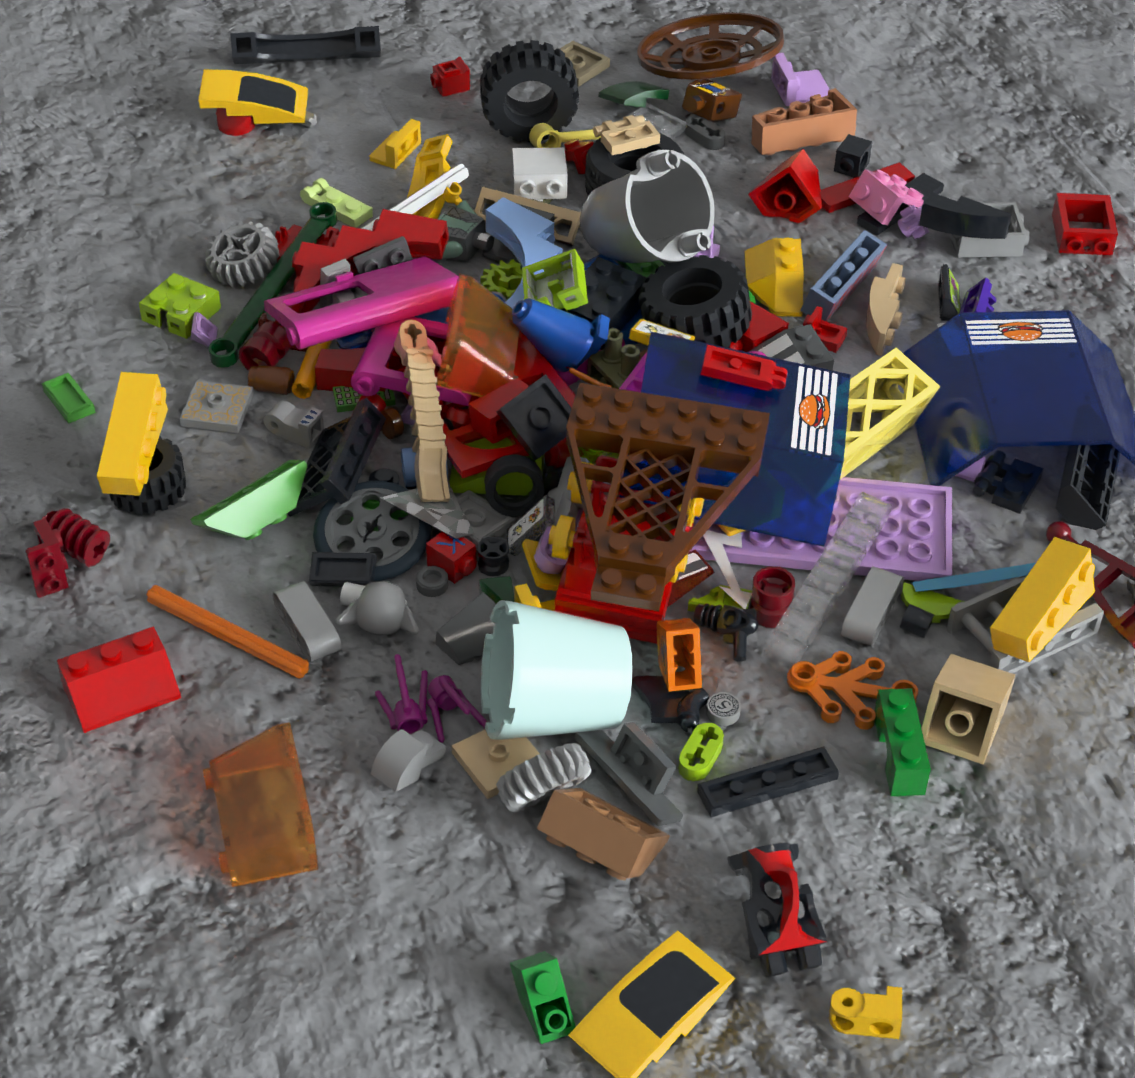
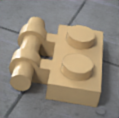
M629 115L625 116L623 120L615 122L608 120L602 122V125L593 127L595 137L601 136V142L611 155L623 154L627 151L647 148L648 146L660 143V133L650 121H645L643 115L636 117Z

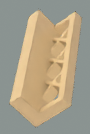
M482 187L474 212L482 217L485 222L486 215L482 214L485 203L493 205L504 197L514 203L553 213L554 226L559 223L571 226L568 237L559 235L554 227L555 240L571 245L574 244L578 228H580L581 212Z

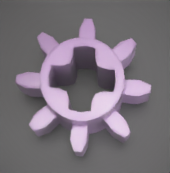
M910 205L900 211L903 218L898 220V226L906 237L913 235L914 239L929 232L928 228L919 225L922 206L916 209L915 205Z

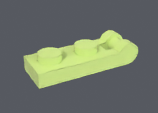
M323 178L317 179L311 187L307 186L300 191L301 199L310 206L320 202L333 204L336 207L337 220L351 227L357 228L373 217L372 207L329 186L328 182Z

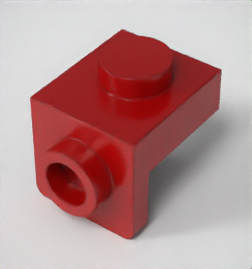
M574 139L564 143L566 161H574L578 174H585L586 155L589 148L594 144L593 141L579 142V139Z
M817 306L811 315L807 314L803 326L811 324L827 350L837 353L847 337L848 328L821 320L823 308Z

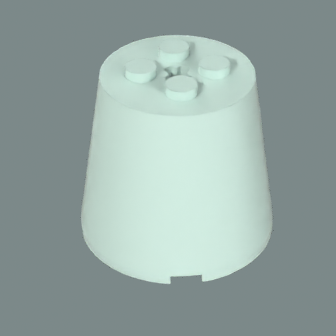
M499 601L490 616L491 622H494L495 625L493 634H486L481 666L482 714H489L490 722H486L485 725L488 736L491 739L504 740L607 730L619 727L624 719L631 697L632 652L626 630L622 626L512 601Z

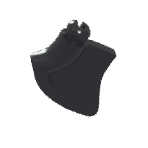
M635 676L632 679L633 688L650 708L651 723H678L685 732H688V728L691 727L693 731L699 725V710L707 704L709 699L706 690L697 688L669 692L663 676Z

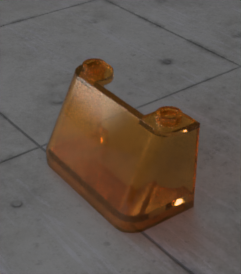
M461 273L458 276L446 314L445 322H448V329L441 355L442 362L436 375L438 381L436 385L482 397L518 378L517 375H514L518 338L521 339L522 332L513 323V309L473 277Z
M290 722L274 725L209 760L210 768L203 769L206 789H214L225 851L218 852L222 874H230L232 887L318 870L312 818Z

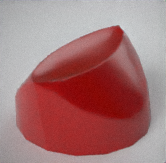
M217 108L216 110L218 129L224 134L239 136L247 134L255 128L256 124H254L253 116H227L226 108Z

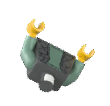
M452 182L450 189L446 187L443 193V199L448 203H455L456 207L450 205L438 218L439 220L447 221L449 240L442 259L449 258L466 261L479 249L490 251L494 245V237L486 234L484 219L474 212L466 200L462 201L459 197L462 188L457 182Z

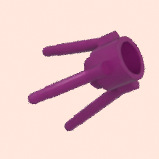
M396 654L394 656L395 668L402 700L396 703L395 709L392 711L381 691H375V696L389 719L390 728L392 730L397 729V731L403 729L407 733L412 734L422 729L424 724L428 722L426 715L428 672L423 670L421 673L418 705L413 699L409 698L401 656Z
M441 675L430 682L428 691L431 698L427 701V704L432 712L439 742L443 743L445 741L439 713L440 708L449 711L458 706L464 714H471L485 729L487 720L467 700L450 676Z

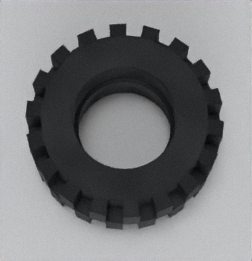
M159 436L149 467L148 482L143 485L141 495L109 494L111 501H114V505L118 508L123 507L125 512L130 513L134 511L138 515L147 512L155 514V511H164L168 509L169 505H175L178 502V498L183 497L184 489H186L183 459L179 447L173 445L171 440H162L161 436Z

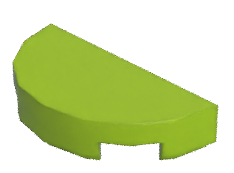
M903 583L901 594L903 603L907 607L912 604L935 614L932 623H940L941 619H948L951 608L959 602H965L930 590L916 592L912 584Z

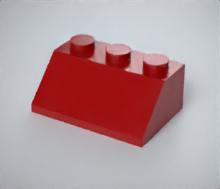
M154 626L56 660L62 686L84 733L181 698L166 650Z

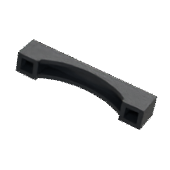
M379 26L354 27L353 29L336 32L298 35L259 34L255 32L230 33L234 64L381 57Z

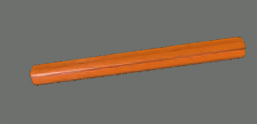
M153 585L147 591L146 595L149 603L299 679L308 673L309 662L158 585Z

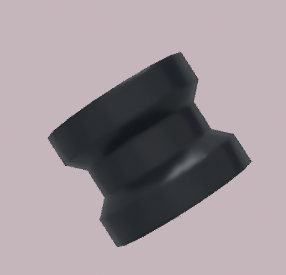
M496 536L482 539L477 547L479 570L481 573L492 577L504 574L509 568V544L505 539Z

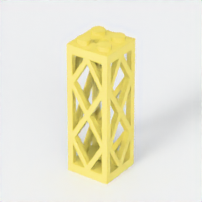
M895 348L836 389L834 420L843 414L844 416L842 431H833L831 455L825 454L828 424L824 428L822 453H817L819 429L815 431L814 452L808 451L809 425H807L805 450L800 449L802 419L799 417L797 447H791L792 422L770 458L815 499L913 426L940 386L899 349ZM898 385L903 388L904 394L899 391ZM830 393L829 395H827L829 404H830V395H831V393ZM853 412H862L860 431H850ZM871 412L882 413L881 421L869 430ZM808 453L811 455L813 462L807 459Z

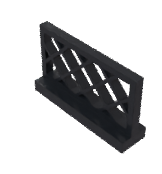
M368 398L358 402L352 416L322 430L306 463L307 469L296 508L287 513L290 517L333 497L340 504L350 500L386 421L383 414Z

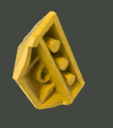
M789 237L772 238L745 250V277L748 290L760 303L768 307L769 311L775 316L802 317L804 270L801 239Z

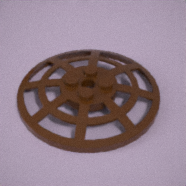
M737 12L711 13L674 21L652 31L639 43L637 55L640 65L655 75L690 80L717 78L750 70L772 59L783 47L784 34L783 29L778 23L764 16ZM719 25L753 27L746 35L719 33ZM709 26V34L692 37L683 41L674 36L684 31ZM761 30H764L773 35L776 41L762 47V44L754 37ZM664 39L673 45L662 56L647 54L653 46ZM746 44L754 48V50L742 53L740 50ZM677 51H682V58H670ZM753 56L747 62L738 63L740 59ZM646 60L659 62L662 67L655 66ZM669 64H680L684 68L675 70Z

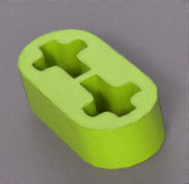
M709 722L702 723L693 730L679 756L678 770L684 779L693 782L701 781L709 774L723 747L724 734L718 725ZM708 737L712 738L706 746L702 745V740L705 741ZM696 758H700V763H696L695 766H690L694 763Z

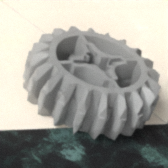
M252 221L246 225L240 222L238 226L233 227L230 225L229 229L220 230L221 234L219 236H212L213 242L207 244L208 250L204 252L206 267L212 277L215 278L216 282H221L223 286L230 284L232 288L237 284H240L242 287L248 282L254 284V281L258 278L264 279V274L270 273L272 266H275L277 258L280 256L277 246L278 242L269 228L263 227L261 223L254 225Z
M576 743L557 746L529 760H525L522 764L507 771L496 784L499 790L498 794L502 803L511 812L530 809L550 800L554 790L572 789L587 779L592 771L589 765L590 761L580 745Z

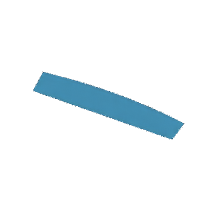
M1036 563L915 581L912 584L915 591L918 592L995 582L1026 576Z

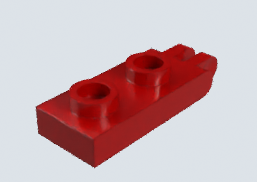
M707 344L700 375L769 391L772 388H785L788 371L783 367L776 366L773 360Z

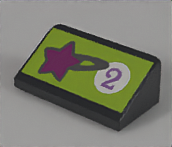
M943 264L938 281L941 321H957L961 310L959 285L948 265Z

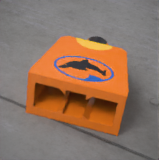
M690 618L658 621L656 624L658 663L668 691L702 688L699 626ZM678 666L685 668L684 671L675 672Z

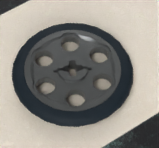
M366 481L357 483L349 501L340 504L333 497L325 503L314 523L313 539L317 552L381 553L383 557L376 562L374 582L392 579L405 573L420 560L426 552V543L431 540L432 526L409 513L402 520H394L390 517L393 512L402 509L380 497L408 491L407 488L387 481ZM368 500H376L380 503L373 510L363 507L364 503ZM342 515L353 517V521L348 525H340L336 522ZM378 526V531H373L371 534L368 535L367 530L372 531L375 527ZM399 536L409 539L407 545L402 547L393 545L392 541ZM344 541H350L355 544L350 551L346 552L340 551L337 548Z

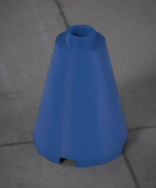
M531 298L520 300L512 310L513 323L542 356L548 360L553 368L559 372L569 371L566 367L571 363L574 365L580 363L593 342L594 337L590 335V330H594L593 324L579 316Z

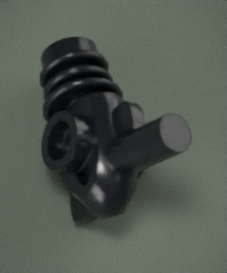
M708 603L704 605L698 604L694 612V622L724 635L723 641L726 644H734L733 660L739 662L746 660L747 636L753 634L758 629L756 610L740 609L731 605H724L722 607L720 604L717 606H710Z

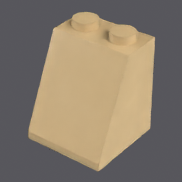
M950 654L934 682L921 727L925 745L984 765L1007 706L1016 674Z

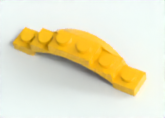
M448 134L425 140L421 151L416 157L407 198L450 170L451 167L445 160L452 145V140ZM443 194L412 215L438 219L445 203Z

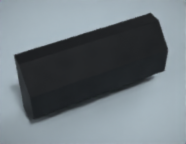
M1088 405L1078 409L1055 508L1069 524L1097 530L1107 525L1122 445Z

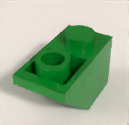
M543 951L510 962L519 1000L538 1042L544 1044L569 1035L575 1028V1023L557 958Z

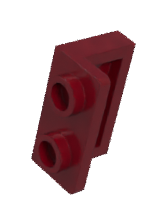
M46 518L33 522L38 545L27 548L25 551L35 593L38 598L69 588L65 570L68 569V564L64 553L60 550L63 547V541L58 529L52 530Z

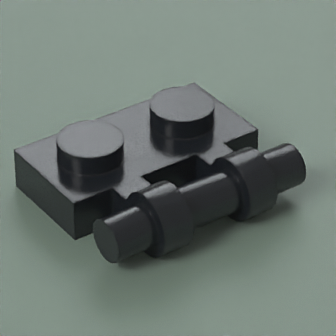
M998 450L994 455L988 457L984 465L985 470L980 472L975 478L973 493L977 496H982L985 492L992 494V504L1020 514L1040 481L1044 468L1016 458L1011 465L1004 463L1006 454ZM994 476H998L1003 479L1002 481H998L994 479Z

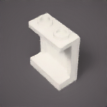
M564 147L512 148L514 195L528 199L567 198V166Z

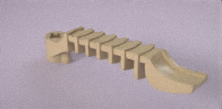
M407 320L400 326L394 342V349L400 356L402 365L407 366L404 372V377L409 379L406 391L411 392L408 404L413 406L410 419L415 420L411 431L412 435L417 436L412 450L416 453L414 470L418 494L421 502H449L450 494L446 471V435L443 434L442 427L444 421L440 415L442 408L439 405L438 398L440 395L436 388L438 381L434 375L433 349L428 347L425 327L416 320Z

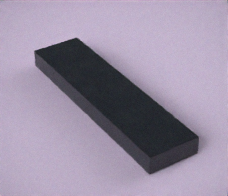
M922 173L905 186L919 191L923 194L922 200L925 201L932 192L936 194L943 192L944 183ZM901 203L888 226L881 224L866 211L858 216L857 224L875 235H879L903 218L900 211L910 205Z
M823 746L699 783L697 785V793L712 818L837 780L839 770Z

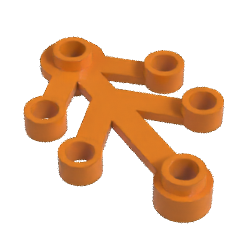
M844 651L835 652L831 658L817 665L807 661L797 662L787 673L788 685L795 691L808 693L821 707V718L825 722H838L841 719L842 706L839 702L831 700L823 689L835 692L855 714V725L863 730L871 729L874 726L876 713L872 708L866 707L856 695L877 699L879 689L912 688L915 703L918 697L917 686L908 680H898L891 688L859 682L865 678L871 680L880 679L883 676L885 664L881 659L871 657L864 664L850 670L852 657ZM833 671L842 674L837 677L825 676Z

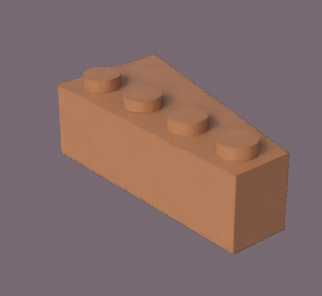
M834 88L828 90L827 96L821 97L820 94L810 96L809 102L801 103L795 101L790 103L788 109L777 107L753 115L751 144L761 155H773L779 151H795L800 147L820 146L822 143L832 141L842 142L848 134L855 136L857 109Z

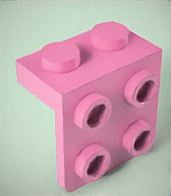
M865 169L848 196L877 221L887 226L901 203L911 206L915 205V207L919 208L924 202L922 200L923 194L913 188H907L905 186L907 182L895 174L890 177L878 169L876 172Z

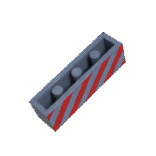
M864 230L810 289L801 311L811 315L817 306L822 307L821 320L828 321L874 270L887 244Z

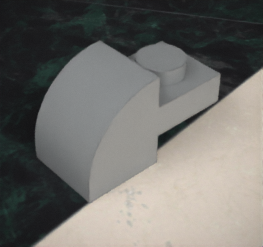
M401 729L393 734L382 746L374 760L370 774L397 792L418 781L422 768L444 758L446 746L421 729L412 734Z

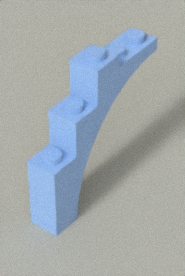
M504 197L485 210L486 232L508 247L521 264V267L563 253L562 248L554 245V222ZM542 269L533 273L536 275L541 272H544V270ZM523 277L513 295L499 307V331L504 334L513 332L518 328L513 323L512 310L517 302L524 300Z

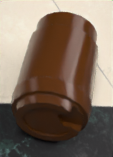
M265 365L251 366L248 374V386L253 387L254 390L280 395L292 393L295 374L290 368Z

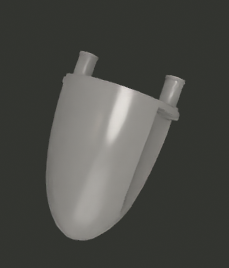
M657 150L642 156L636 162V170L591 191L581 209L580 230L586 242L601 255L625 263H644L657 260L678 262L689 259L698 252L709 249L711 246L710 234L714 224L715 207L710 185L701 169L690 158L674 150Z

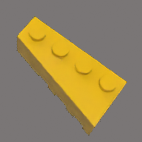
M121 372L97 472V479L102 493L140 496L143 485L148 482L149 467L168 411L165 401L166 389L161 387L158 374Z
M1057 537L1053 538L991 625L990 631L994 650L1030 662L1044 648L1054 635L1095 593L1093 578L1095 565L1092 563L1090 548Z

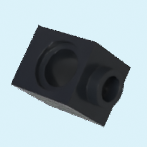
M848 134L836 150L834 172L853 178L859 177L870 162L872 141Z

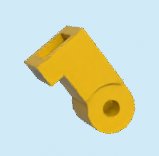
M887 986L885 995L860 994L851 988L836 990L830 1002L829 1022L831 1026L844 1034L899 1039L902 1024V987Z

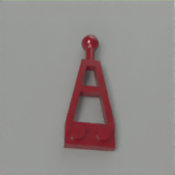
M1055 521L1051 523L1046 530V537L1050 543L1054 537L1090 548L1091 557L1107 565L1094 578L1095 593L1092 596L1098 606L1104 611V615L1114 630L1135 649V604L1118 618L1101 593L1121 574L1135 581V567L1087 540L1079 544L1071 537V529L1065 522Z

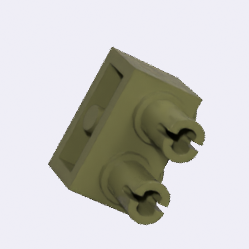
M611 328L608 330L605 349L597 352L595 355L592 354L588 358L587 375L601 383L612 385L611 388L619 389L639 363L640 350L632 344L622 347V332L620 333V330L616 328Z

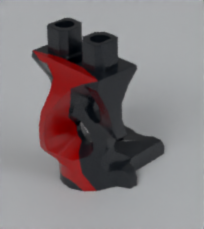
M770 844L727 857L728 864L735 871L736 876L746 875L750 882V899L742 903L748 932L751 960L760 958V963L766 977L788 972L784 953L796 952L800 971L817 968L822 965L820 945L826 943L827 938L814 904L813 892L809 884H802L800 889L798 888L797 872L793 866V862L798 859V844ZM767 882H773L779 886L781 890L779 898L773 899L767 895L764 887ZM799 901L802 902L805 911L801 919L798 918ZM759 911H763L768 916L769 924L765 927L758 923L757 914Z

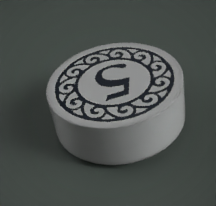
M720 692L713 694L707 701V717L717 725L728 726L734 724L740 717L741 703L736 696L730 693Z

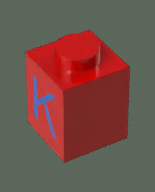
M442 531L426 543L427 566H437L444 569L448 574V580L454 584L464 576L470 575L476 568V544L465 537L456 539Z

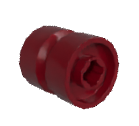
M265 322L254 332L253 337L248 339L240 348L239 359L248 371L251 366H276L292 345L288 340L286 331L281 326L272 322Z
M769 566L757 571L753 577L750 609L756 610L758 624L766 628L783 626L791 618L795 579L786 569Z

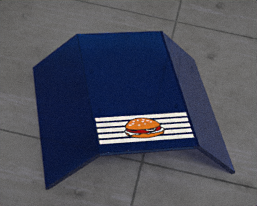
M1069 310L959 313L903 352L905 356L940 386L915 422L930 485H942L998 447L1111 444L1135 465V412L1114 354L1106 344Z
M647 332L646 338L650 339L641 393L770 413L758 477H752L714 524L824 547L844 463L851 374L716 346L773 360L776 366L787 369L788 374L784 389L772 388L769 391H764L700 375L707 343L656 332ZM646 460L635 464L640 470L650 466ZM677 465L668 469L672 475L682 471ZM700 467L697 482L729 487L739 473ZM627 469L625 470L624 477L631 475ZM659 474L648 478L653 484L663 480ZM685 481V482H683V483H681V484L685 487L687 481ZM640 483L629 487L639 491L644 489ZM672 488L662 492V494L670 497ZM704 499L701 516H695L694 519L700 520L716 501ZM643 501L644 503L657 504V502Z

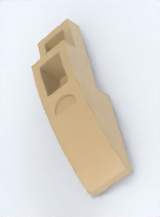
M892 263L886 279L874 277L870 290L866 327L871 346L876 355L879 356L883 355L886 346L892 345L895 336L894 329H899L902 320V313L898 312L900 300H898L899 294L897 293L902 294L906 278L902 277L903 265Z

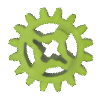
M511 259L509 263L500 260V265L498 266L491 263L490 270L484 269L483 275L480 277L482 291L499 292L508 300L521 283L522 267L514 259Z

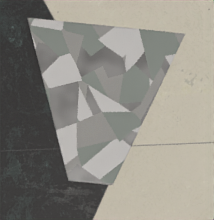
M449 482V502H421L417 488L380 497L456 539L475 534Z

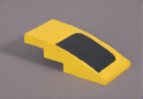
M204 69L199 94L200 108H226L227 116H253L254 124L305 123L308 88L284 79L258 73Z
M677 930L627 973L593 1007L568 1036L614 1078H637L652 1059L657 1063L681 1034L684 1037L687 1036L735 978Z

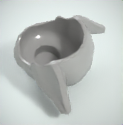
M386 581L367 584L362 590L360 597L353 601L336 618L338 625L358 623L366 632L376 635H389L397 632L400 628L414 635L419 632L411 610L405 604L403 590L400 586Z

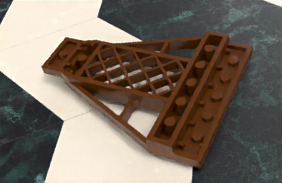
M579 383L566 426V445L569 448L594 550V562L597 571L591 589V600L659 612L665 585L675 575L677 565L752 477H758L770 413ZM578 447L618 453L617 464L609 468L581 463ZM646 460L650 466L642 470L635 465ZM677 465L682 471L672 475L668 469ZM700 467L739 473L729 487L697 482ZM627 469L631 475L624 477L625 470ZM659 474L663 480L656 484H653L648 479ZM586 479L611 484L602 517H596L594 514ZM685 481H687L686 489H685L684 486L681 484V483H683V482H685ZM640 483L644 488L643 490L634 493L629 488ZM672 488L676 495L667 499L662 492ZM619 492H621L625 498L617 501ZM653 497L657 504L647 508L643 501ZM692 499L715 500L716 502L693 529L685 532ZM678 505H681L680 512L675 508ZM633 506L638 513L628 517L623 510ZM667 512L671 518L661 523L656 516ZM614 515L619 522L611 525ZM647 521L652 527L641 532L636 525ZM676 528L675 535L673 536L669 531ZM627 530L632 536L619 533ZM661 536L664 541L654 540L653 538Z

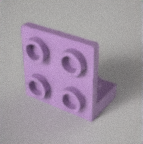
M778 53L773 57L771 80L785 106H790V103L795 101L801 103L809 102L810 96L820 94L821 97L828 95V90L830 89L819 70L793 72L792 64L787 61L784 53Z

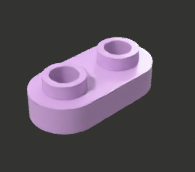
M549 526L539 540L534 560L538 568L544 573L559 574L564 569L567 559L552 557V545L548 544L552 526Z

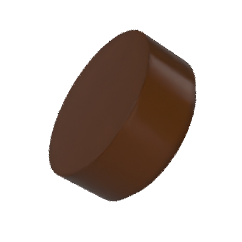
M394 408L380 411L386 418L381 429L382 433L388 439L401 436L404 424L399 412Z

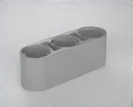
M872 566L846 615L841 636L873 647L898 599L904 577Z
M305 581L295 583L272 593L279 616L308 662L318 660L341 650V641L334 625Z

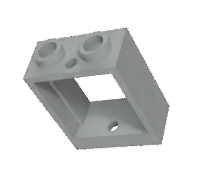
M1016 202L983 203L1012 214L1008 235L1005 239H984L952 235L958 258L1020 257L1023 254L1024 245L1029 243V231L1024 228L1023 213H1019Z

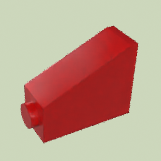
M804 149L782 162L748 193L763 216L781 217L789 219L791 222L801 223L822 208L818 169Z

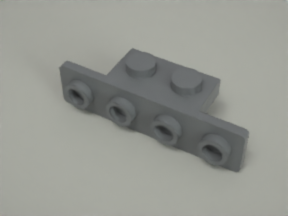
M634 722L624 723L615 742L603 730L575 733L574 738L580 743L584 751L597 761L604 769V772L613 778L625 791L627 797L633 800L646 813L647 818L657 826H663L681 821L683 814L663 794L677 766Z

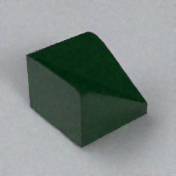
M510 576L479 579L480 594L484 592L496 604L501 600L514 602L513 585Z

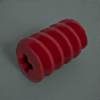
M63 508L58 512L51 511L42 518H46L52 530L58 529L63 541V547L60 548L63 553H67L70 557L77 559L88 568L95 566L101 561L110 542V534L106 530L100 529L96 524H91L87 519H82L79 514L73 513L68 508Z

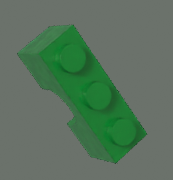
M912 688L879 689L874 710L876 713L875 726L879 742H886L887 758L885 773L890 796L925 795L931 768Z

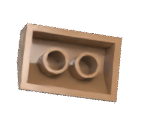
M582 788L554 790L537 827L538 830L547 834L546 840L559 847H566L567 845L575 849L578 858L591 864H595L597 861L608 867L606 872L609 875L626 881L627 878L641 876L670 837L669 834Z

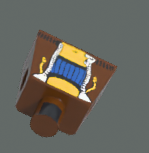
M697 79L688 84L682 108L711 121L736 118L742 93L709 79Z

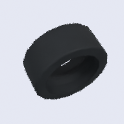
M513 454L495 460L487 469L484 478L486 498L490 506L501 515L509 517L526 515L543 499L545 493L542 471L536 462L527 456ZM520 472L531 478L533 483L532 490L521 498H504L496 491L497 481L508 473Z

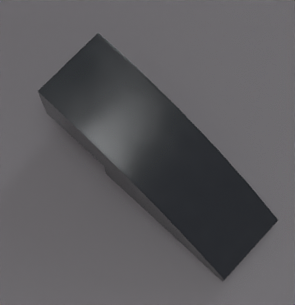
M932 192L922 203L919 225L958 236L1005 239L1008 235L1012 214L963 196L955 201Z

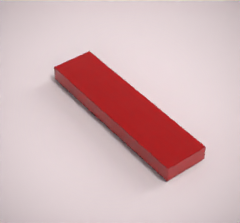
M900 162L879 169L890 177L895 174L907 183L915 179V175ZM860 176L820 190L822 208L831 213L856 204L848 196Z

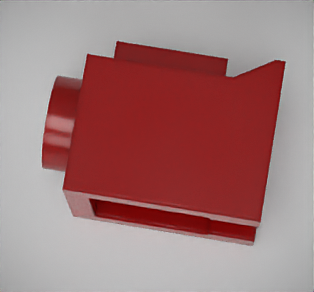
M461 57L433 66V73L430 74L431 84L433 88L439 91L442 97L469 91L470 69Z

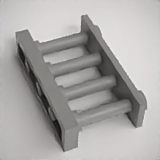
M1021 576L966 602L957 603L951 608L947 631L952 634L967 627L991 653L989 666L1014 673L1097 634L1104 611L1096 603L1084 609L1080 608L1030 662L994 650L990 632L979 621L993 616L995 619L999 616L1026 578V576Z

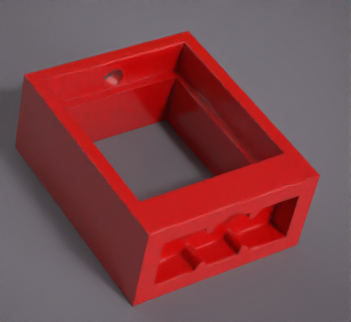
M1056 193L1052 218L1058 252L1113 255L1118 231L1110 195ZM1068 221L1102 223L1103 229L1070 228Z

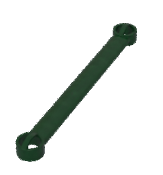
M320 202L310 207V218L223 337L210 343L208 348L213 365L225 368L234 365L238 361V350L266 313L264 301L277 297L294 274L295 268L292 267L294 252H298L302 241L315 244L325 229L336 225L337 213L336 207L333 204ZM226 350L225 355L216 354L219 351Z

